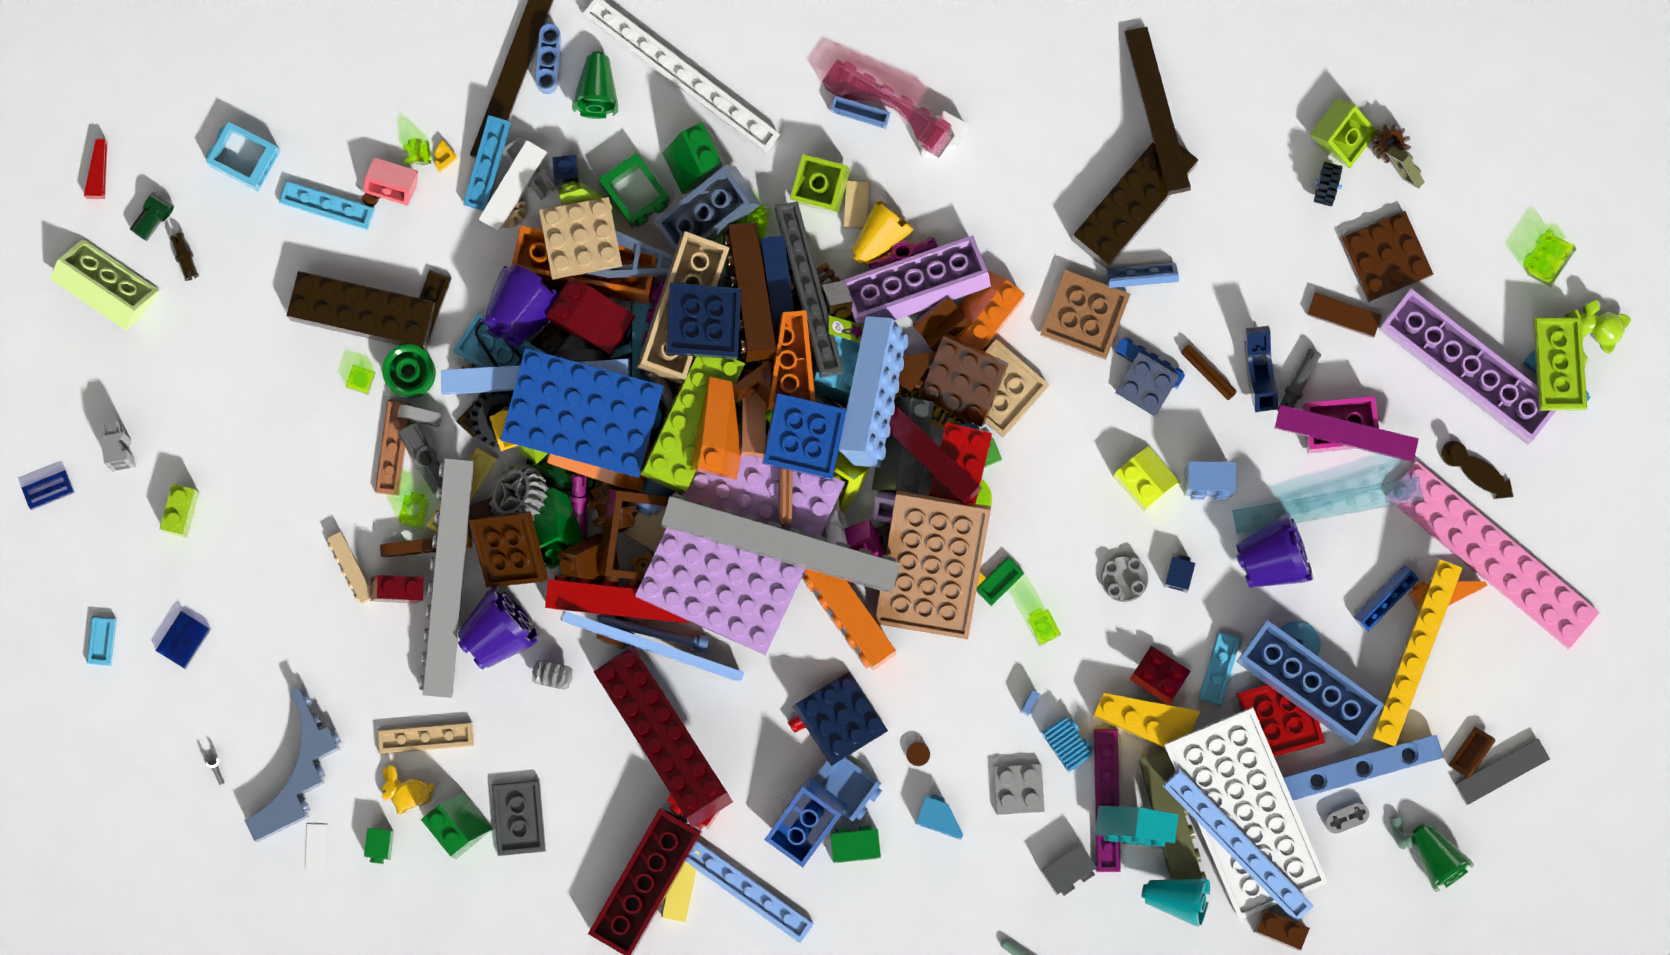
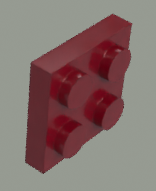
M1151 645L1129 680L1170 705L1191 671Z

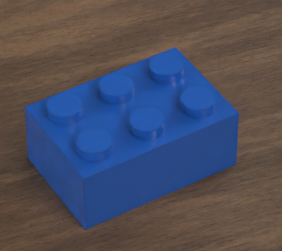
M809 777L764 840L803 868L848 805Z

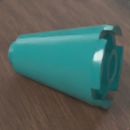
M1204 878L1149 880L1148 884L1143 885L1141 897L1145 898V904L1193 926L1200 927L1199 925H1202L1209 902H1206V894L1210 895V881Z

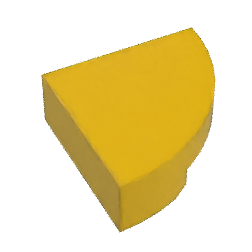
M443 139L438 143L434 154L435 165L440 173L458 159Z

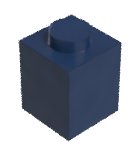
M576 155L552 157L556 186L571 180H575V183L579 182Z
M1177 555V558L1172 557L1164 587L1187 593L1196 563L1190 562L1191 558L1187 556Z

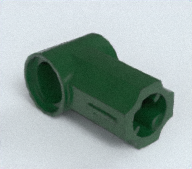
M153 192L145 201L143 211L130 227V230L143 240L148 241L158 225L170 216L174 205L156 192Z

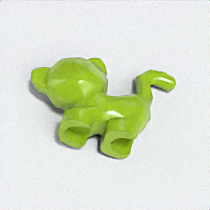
M1594 300L1582 307L1583 314H1580L1576 309L1563 316L1581 318L1583 340L1587 334L1592 333V337L1600 344L1601 349L1608 354L1614 351L1616 343L1620 341L1625 328L1631 322V318L1626 314L1607 312L1597 315L1596 313L1600 310L1598 300ZM1584 353V365L1586 367L1588 357Z

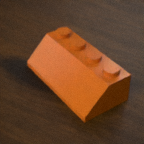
M990 271L988 273L991 287L968 294L959 307L964 311L971 323L955 336V338L982 351L986 349L1025 297V293L1007 279Z

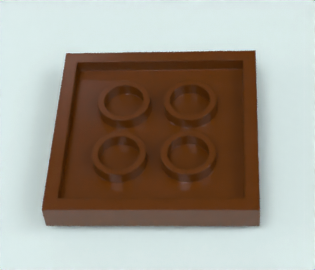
M1406 211L1340 239L1368 303L1434 275Z
M946 333L943 335L919 397L926 401H932L935 405L982 427L985 425L1009 363Z
M531 511L474 517L469 520L486 588L544 582L548 579Z

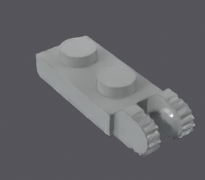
M519 136L505 145L503 155L511 165L525 144ZM540 165L528 187H531L540 200L545 198V195L541 188L536 185V181L542 178L547 187L552 191L557 189V187L548 177L544 167Z

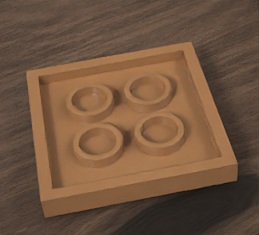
M1064 270L1040 336L1106 360L1130 293L1116 288H1109L1108 285Z

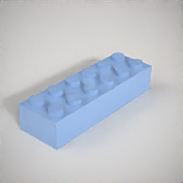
M869 316L865 318L839 445V451L855 466L880 468L881 462L886 455L885 442L886 438L890 435V418L895 411L894 398L895 394L899 391V374L904 367V349L908 347L907 334L893 318Z

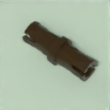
M176 233L177 237L174 235L170 236L169 238L176 253L175 260L180 264L185 281L193 280L192 277L196 279L199 277V274L192 259L194 257L193 252L189 251L184 233Z

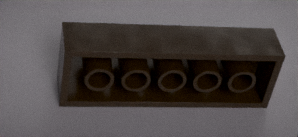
M1153 142L1072 236L1071 241L1105 269H1108L1171 196L1167 195ZM1179 144L1187 175H1189L1197 166L1199 159Z
M298 271L286 316L293 322L395 345L411 344L427 351L437 305L434 301Z

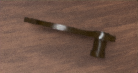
M1451 441L1443 446L1441 458L1446 465L1460 467L1464 475L1476 486L1487 492L1497 494L1495 499L1514 497L1510 478L1505 483L1501 474L1490 464L1477 457L1468 456L1466 447L1462 443Z

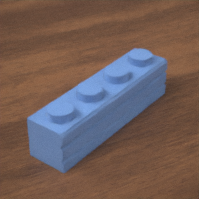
M838 96L834 97L831 106V113L884 129L887 128L890 118V112Z

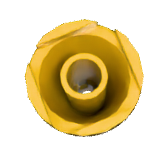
M879 199L874 204L851 249L854 253L852 257L861 265L864 263L869 265V261L879 258L891 249L894 244L904 239L914 230L908 222L894 210L888 209L887 205Z

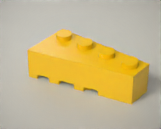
M1103 693L1092 717L1167 751L1164 744L1191 733L1201 711Z

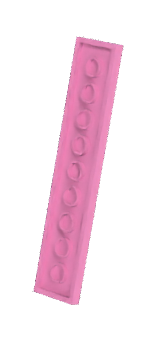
M1418 461L1411 466L1386 496L1390 502L1567 649L1572 647L1600 613Z

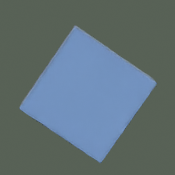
M1034 690L1030 691L1021 709L1022 714L1030 715L1040 693Z

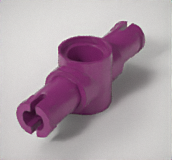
M934 237L916 244L899 241L894 244L892 251L887 252V255L869 261V268L874 270L937 248V243Z

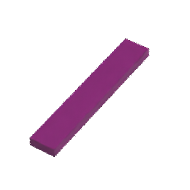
M1284 405L1279 406L1274 429L1409 462L1414 461L1419 440L1416 437Z
M1094 729L1095 828L1099 806L1119 807L1118 729ZM1096 835V872H1121L1120 841H1105L1104 836Z

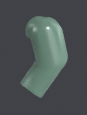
M1390 819L1392 837L1397 846L1403 850L1411 848L1413 846L1412 836H1404L1402 819Z

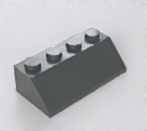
M894 398V404L929 437L934 402L915 398ZM890 433L885 442V458L882 460L880 468L875 467L872 490L895 493L902 491L919 494L923 464Z

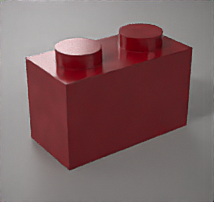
M376 575L371 578L370 601L419 603L423 601L424 577Z

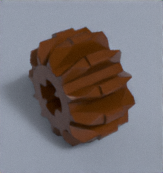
M1385 124L1383 125V131L1380 129L1375 131L1377 137L1371 138V142L1377 145L1372 147L1371 150L1372 152L1379 150L1380 153L1376 156L1377 159L1384 155V163H1389L1390 158L1387 152L1390 148H1388L1389 144L1386 145L1389 139L1394 140L1392 142L1396 144L1394 147L1400 151L1411 148L1410 145L1404 143L1410 140V136H1402L1405 132L1404 128L1397 132V124H1393L1391 130Z

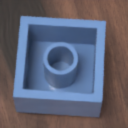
M1189 461L1185 467V496H1190L1191 500H1204L1206 496L1214 497V500L1226 501L1228 497H1232L1236 492V462Z

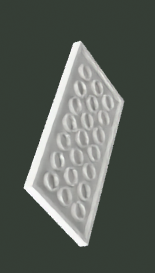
M1253 707L1164 744L1175 771L1180 768L1302 894L1328 883ZM1198 823L1239 920L1278 904Z

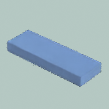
M1176 263L1106 269L1109 288L1179 282Z

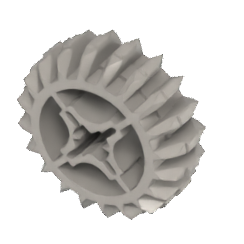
M517 464L515 467L509 466L508 471H502V477L497 478V484L492 486L494 491L489 495L492 498L489 502V505L492 507L491 513L499 515L531 511L534 521L535 514H540V507L545 506L543 499L548 497L544 493L548 489L545 485L546 480L538 470L529 465Z

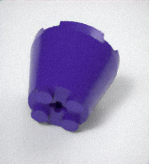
M514 264L511 268L504 266L498 275L482 319L488 327L487 333L496 339L501 337L511 347L517 349L549 321L546 315L559 294L556 290L550 292L548 287L540 282L542 278L535 273Z
M1290 513L1277 517L1236 545L1238 551L1237 558L1241 568H1245V577L1249 588L1297 584L1313 580V572L1310 563H1307L1308 558L1303 540L1294 519H1291Z
M493 586L484 594L458 631L460 639L458 645L465 653L470 652L475 657L474 662L482 670L532 647L540 640L538 630L535 627L531 629V623L525 611L508 593L504 591L500 594L497 591L499 590L497 586Z

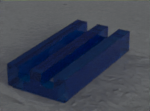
M66 470L22 487L30 510L75 493ZM61 478L64 479V482L29 495L31 490ZM63 487H67L66 490H63L61 492H58L36 502H32V500L49 494Z

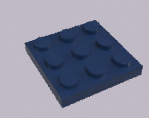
M670 283L666 354L737 360L741 288Z
M847 672L792 706L831 766L888 731L850 672Z

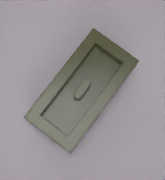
M1392 146L1387 154L1404 181L1419 189L1425 181L1420 175V168L1412 162L1413 156L1404 149L1400 151Z

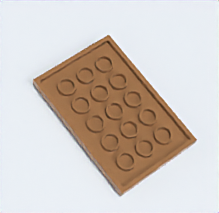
M902 491L896 492L886 555L896 558V562L900 563L892 594L880 591L875 618L878 625L968 639L991 506L974 503L964 504L962 501Z

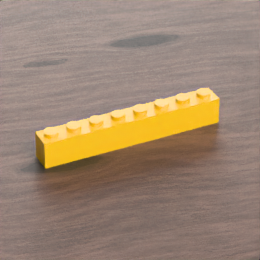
M1437 559L1384 699V706L1381 708L1371 734L1373 739L1396 746L1462 567Z

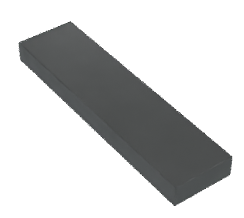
M1538 738L1473 774L1470 779L1466 778L1458 782L1455 786L1466 805H1469L1550 760Z

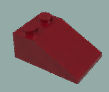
M570 277L546 315L553 326L612 356L636 317L591 286L573 277Z

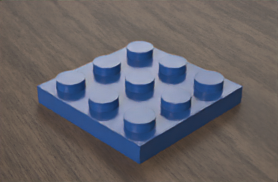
M779 393L776 394L762 464L832 480L847 410Z

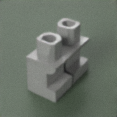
M118 421L105 423V436H100L104 464L113 472L135 468V459L126 450L131 444V439L124 433V427L120 426Z

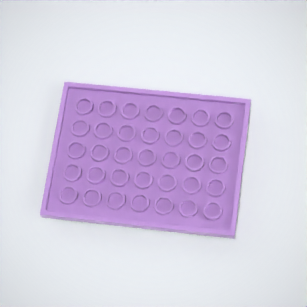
M739 435L740 450H741V435ZM741 455L737 480L696 471L687 491L682 496L690 498L689 502L698 504L699 501L713 505L712 509L721 511L722 508L733 510L736 512L735 515L744 518L745 515L757 517L759 519L758 522L767 524L768 521L779 524L780 468L762 464L763 457ZM793 471L792 524L789 526L782 525L781 529L790 531L791 528L799 529L805 532L804 536L811 538L814 535L821 536L845 482L834 477L832 480ZM666 528L635 597L766 656L804 574L805 568Z

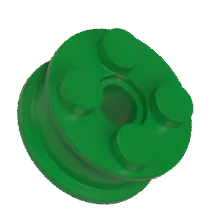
M405 344L392 349L387 354L382 365V375L386 385L394 394L402 398L412 399L420 397L430 390L435 381L436 369L433 360L424 349L419 346ZM407 366L415 368L414 374L410 377L403 375V370Z

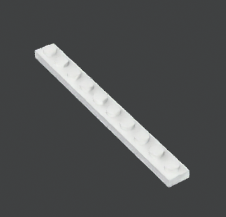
M593 0L583 12L584 17L765 154L779 138L780 133L605 1Z

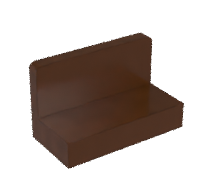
M945 296L915 321L913 327L924 337L928 346L937 352L943 335L947 333L955 337L971 322L964 311L949 296Z

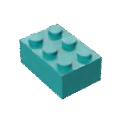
M1099 806L1095 834L1104 836V840L1110 842L1120 841L1127 845L1165 847V843H1175L1179 814L1140 807Z

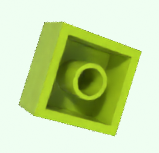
M802 154L790 199L793 202L798 201V204L839 214L851 169L847 165Z

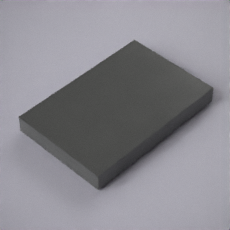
M540 780L493 784L492 792L498 856L546 852Z

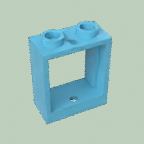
M227 122L226 126L220 128L217 134L218 141L215 146L209 148L206 154V163L209 167L259 192L280 150L270 142ZM232 133L265 149L250 178L217 161Z

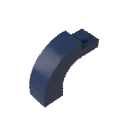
M1269 326L1246 328V341H1244L1245 358L1255 412L1278 410V389L1272 367Z

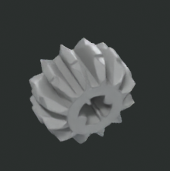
M538 660L535 663V667H533L532 681L536 684L565 690L569 688L572 681L573 669L567 665Z

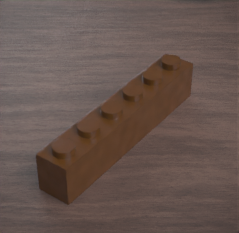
M757 223L728 225L727 234H723L724 246L729 247V255L726 257L727 268L732 270L730 288H741L739 332H741L742 339L739 340L740 353L745 355V362L774 360L776 345Z

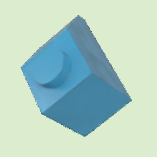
M931 794L930 798L926 796L916 825L961 840L963 833L949 804L944 803L945 798Z

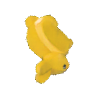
M393 765L383 769V777L386 783L382 787V798L385 801L392 800L398 815L404 814L407 810L431 802V794L435 789L433 783L426 784L422 780L412 778L400 782L397 779L396 768Z

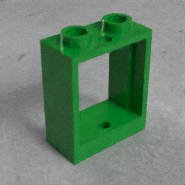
M637 152L599 178L600 185L631 228L636 225L638 227L648 222L650 215L655 212L657 214L661 213L668 207L667 203L670 202L669 196ZM640 168L659 194V197L634 215H631L612 189V186Z

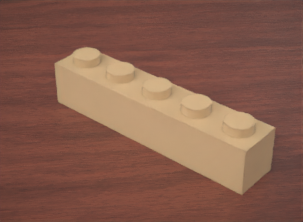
M339 532L327 538L329 541L327 545L330 551L333 550L336 554L334 559L337 564H341L342 568L340 570L343 576L348 577L349 581L347 583L350 589H354L356 593L354 595L356 601L361 602L362 605L369 602L371 588L343 534Z

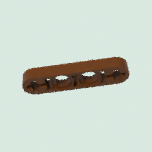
M467 535L466 549L472 548L471 535ZM433 538L386 543L380 545V556L396 557L434 553L436 548H432Z

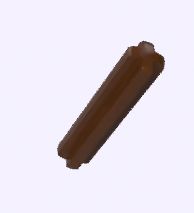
M1191 344L1186 345L1182 349L1181 354L1227 400L1235 396L1237 393L1236 389Z

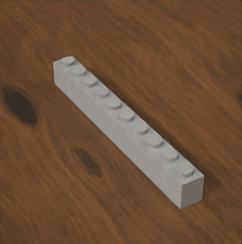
M445 459V462L440 463L439 477H443L442 487L437 489V501H441L440 510L435 511L434 524L439 526L438 534H433L432 548H436V558L431 557L430 572H434V580L429 581L428 595H432L431 605L426 607V619H430L429 629H424L423 642L428 644L427 652H422L421 666H425V676L420 675L419 690H423V695L452 698L474 461Z
M676 495L675 498L669 497L662 520V527L892 594L900 563H897V559L887 555H883L882 558L873 556L874 552L860 548L859 551L850 549L851 545L837 541L836 545L828 543L827 538L819 535H814L813 538L804 536V531L795 528L787 531L781 529L782 525L768 521L767 524L758 522L759 519L751 515H745L744 518L735 515V511L722 508L721 511L712 509L713 505L706 502L691 503L689 502L690 498L682 495Z

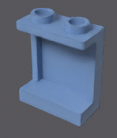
M847 758L833 766L826 761L813 779L848 805L842 815L851 822H854L856 819L860 821L868 811L865 806L869 800L874 802L882 792L879 788L881 783L878 780L872 778Z

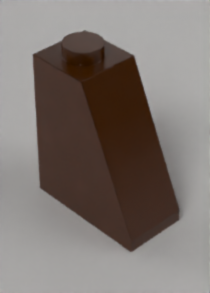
M597 533L559 551L561 574L608 581L605 580L604 575L597 574L603 534ZM615 549L613 569L619 570L617 551Z

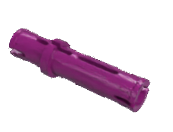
M572 474V495H570V501L572 502L574 514L585 540L587 539L586 506L589 501L586 490L587 476Z

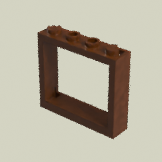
M609 489L597 574L604 575L605 580L619 582V578H627V583L641 584L645 576L644 572L613 569L622 501L667 506L670 496Z

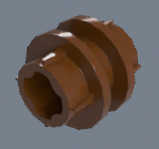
M608 483L590 491L588 495L591 503L586 506L588 512L597 511L599 517L594 519L592 524L594 527H600L602 534L609 489L624 490L621 487ZM622 501L618 533L629 530L635 524L633 514L637 512L636 506L627 507L625 501Z

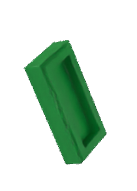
M1007 557L977 587L976 592L992 606L1025 573Z

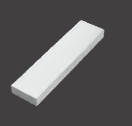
M526 140L479 217V221L500 232L547 155L545 150Z

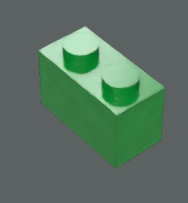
M873 825L859 826V831L849 832V828L835 829V833L830 834L833 863L881 859L878 829H873Z

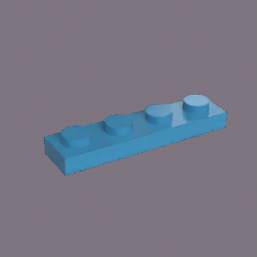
M488 115L463 205L484 211L489 203L511 127V121Z

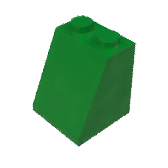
M703 122L680 132L662 153L682 195L696 189L723 167Z
M552 487L544 492L548 496L543 499L545 506L540 507V514H535L533 521L545 567L550 569L560 566L559 551L584 540L568 495Z
M464 792L439 804L420 819L449 856L454 859L459 858L493 830Z

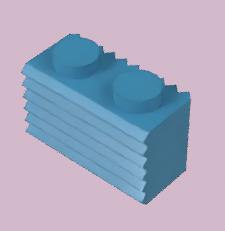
M1065 716L1041 734L1069 773L1093 756L1090 752L1093 750V747L1086 738L1082 740L1078 735L1077 731L1080 729L1072 718L1068 720Z

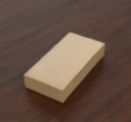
M847 182L844 228H863L868 218L870 182Z

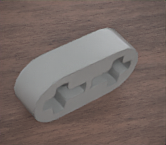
M400 405L397 417L440 427L442 414L413 406Z
M1362 803L1347 806L1329 814L1325 819V827L1329 832L1337 834L1361 825L1368 820L1369 809ZM1355 807L1358 810L1364 811L1360 821L1357 817L1351 820L1348 815L1355 812ZM1333 816L1336 819L1345 817L1346 822L1341 823L1338 830L1335 826H1330Z

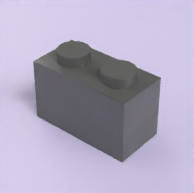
M1080 844L1040 872L1056 895L1062 893L1065 896L1075 889L1073 885L1075 882L1081 879L1084 883L1095 875L1093 870L1097 867Z

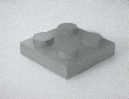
M1042 764L994 767L997 815L1045 812Z

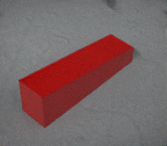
M105 139L95 140L84 191L86 199H105L108 144Z

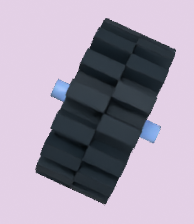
M1324 162L1319 179L1315 178L1314 180L1317 187L1313 202L1333 206L1337 189H1342V185H1339L1343 166Z

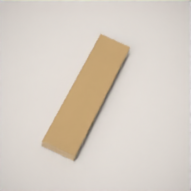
M472 722L377 730L379 754L474 746Z

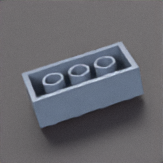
M724 165L655 222L674 251H676L680 236L685 231L714 242L727 232L728 225L737 224L760 206L761 203L737 167Z

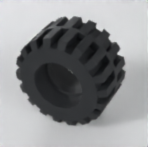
M513 391L480 393L478 395L479 398L473 401L472 409L469 410L471 415L469 424L472 425L473 433L476 434L478 439L490 446L499 448L495 432L488 426L487 415L490 409L497 404H505L509 407Z

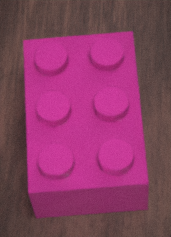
M1375 396L1304 403L1302 406L1304 411L1379 429ZM1305 436L1307 454L1356 449Z

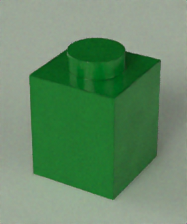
M367 828L364 857L370 858V863L384 864V860H390L394 832Z

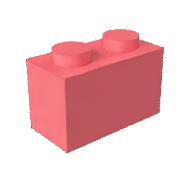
M374 158L365 176L364 193L408 206L417 187L418 171Z

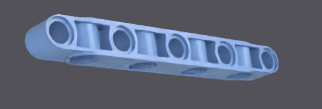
M1433 735L1283 779L1294 801L1444 758L1437 735ZM1404 749L1412 752L1413 759L1411 762L1403 760L1402 751ZM1358 762H1363L1367 765L1368 770L1365 775L1357 772L1356 765ZM1312 775L1321 777L1322 785L1320 788H1315L1311 785L1310 779Z

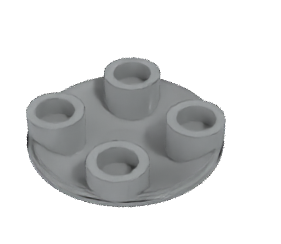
M1126 555L1115 557L1108 561L1103 568L1101 574L1102 587L1106 594L1116 601L1130 602L1136 600L1147 588V570L1138 558Z

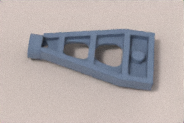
M615 231L618 246L630 249L634 253V261L630 265L586 273L606 278L668 275L669 264L672 263L674 256ZM645 253L655 256L657 258L656 267H640L638 265L640 254Z

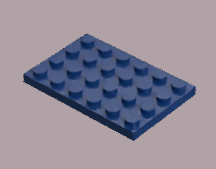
M525 348L500 441L639 478L664 386Z

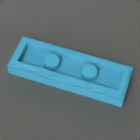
M1218 631L1198 700L1217 706L1222 705L1240 645V637Z

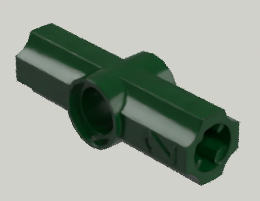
M527 459L525 463L526 466L529 465L542 474L547 486L562 490H572V474H579L541 461L536 465ZM587 476L586 490L590 494V491L594 489L596 479Z

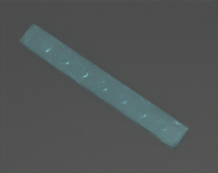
M1418 476L1232 510L1236 534L1257 531L1277 517L1290 513L1291 519H1294L1295 523H1302L1423 501L1424 499Z

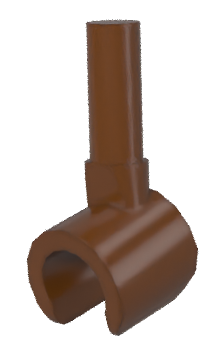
M365 193L362 196V201L366 205L374 207L380 197Z

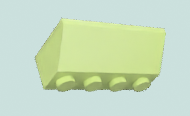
M84 239L57 260L50 278L60 287L126 331L141 318L159 292V289Z

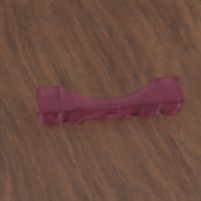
M838 59L822 81L827 91L848 100H869L892 108L910 124L919 146L940 158L955 136L951 128L952 125L942 118L937 120L924 107L917 108L913 105L914 102L904 95L899 97L894 94L895 91L888 85H879L870 74L866 72L864 74L856 71L857 68L850 62L845 61L843 63Z

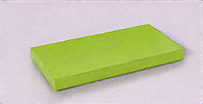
M1535 317L1533 319L1539 411H1585L1587 409L1581 318Z

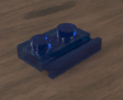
M180 611L155 651L186 669L211 629Z

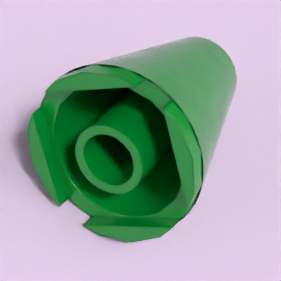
M596 51L586 57L572 101V110L574 112L576 110L580 111V116L585 118L604 119L609 113H612V116L616 115L619 105L610 59L603 52Z
M1423 823L1412 831L1414 833L1412 836L1413 844L1431 887L1435 892L1441 891L1439 886L1444 884L1447 888L1468 873L1466 870L1467 866L1474 867V863L1431 824L1426 826Z

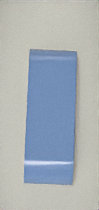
M551 23L542 26L539 32L535 80L539 91L543 94L555 92L559 78L562 38L559 28ZM549 32L557 34L556 38L552 41L544 39L545 35ZM546 55H553L555 57L553 62L548 64L542 60ZM545 77L553 79L549 86L541 85V80Z

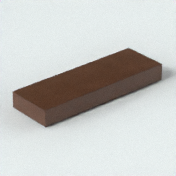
M1316 292L1307 316L1372 338L1375 337L1382 316L1381 314Z

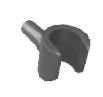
M212 751L215 756L212 761H208L204 754L203 759L206 766L212 769L219 785L224 784L225 782L218 767L219 758L217 753Z

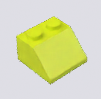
M1149 446L1130 459L1113 475L1115 480L1143 512L1180 482Z

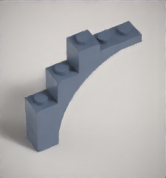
M299 688L290 692L301 717L302 734L299 756L291 777L278 796L261 811L244 820L255 842H260L309 818L307 813L310 810L309 805L304 797L300 798V795L324 784L323 777L326 776L321 764L316 765L315 762L340 750L338 744L341 743V739L337 731H332L328 726L320 729V726L323 724L317 712L312 713L309 705L313 703L307 691L303 693Z

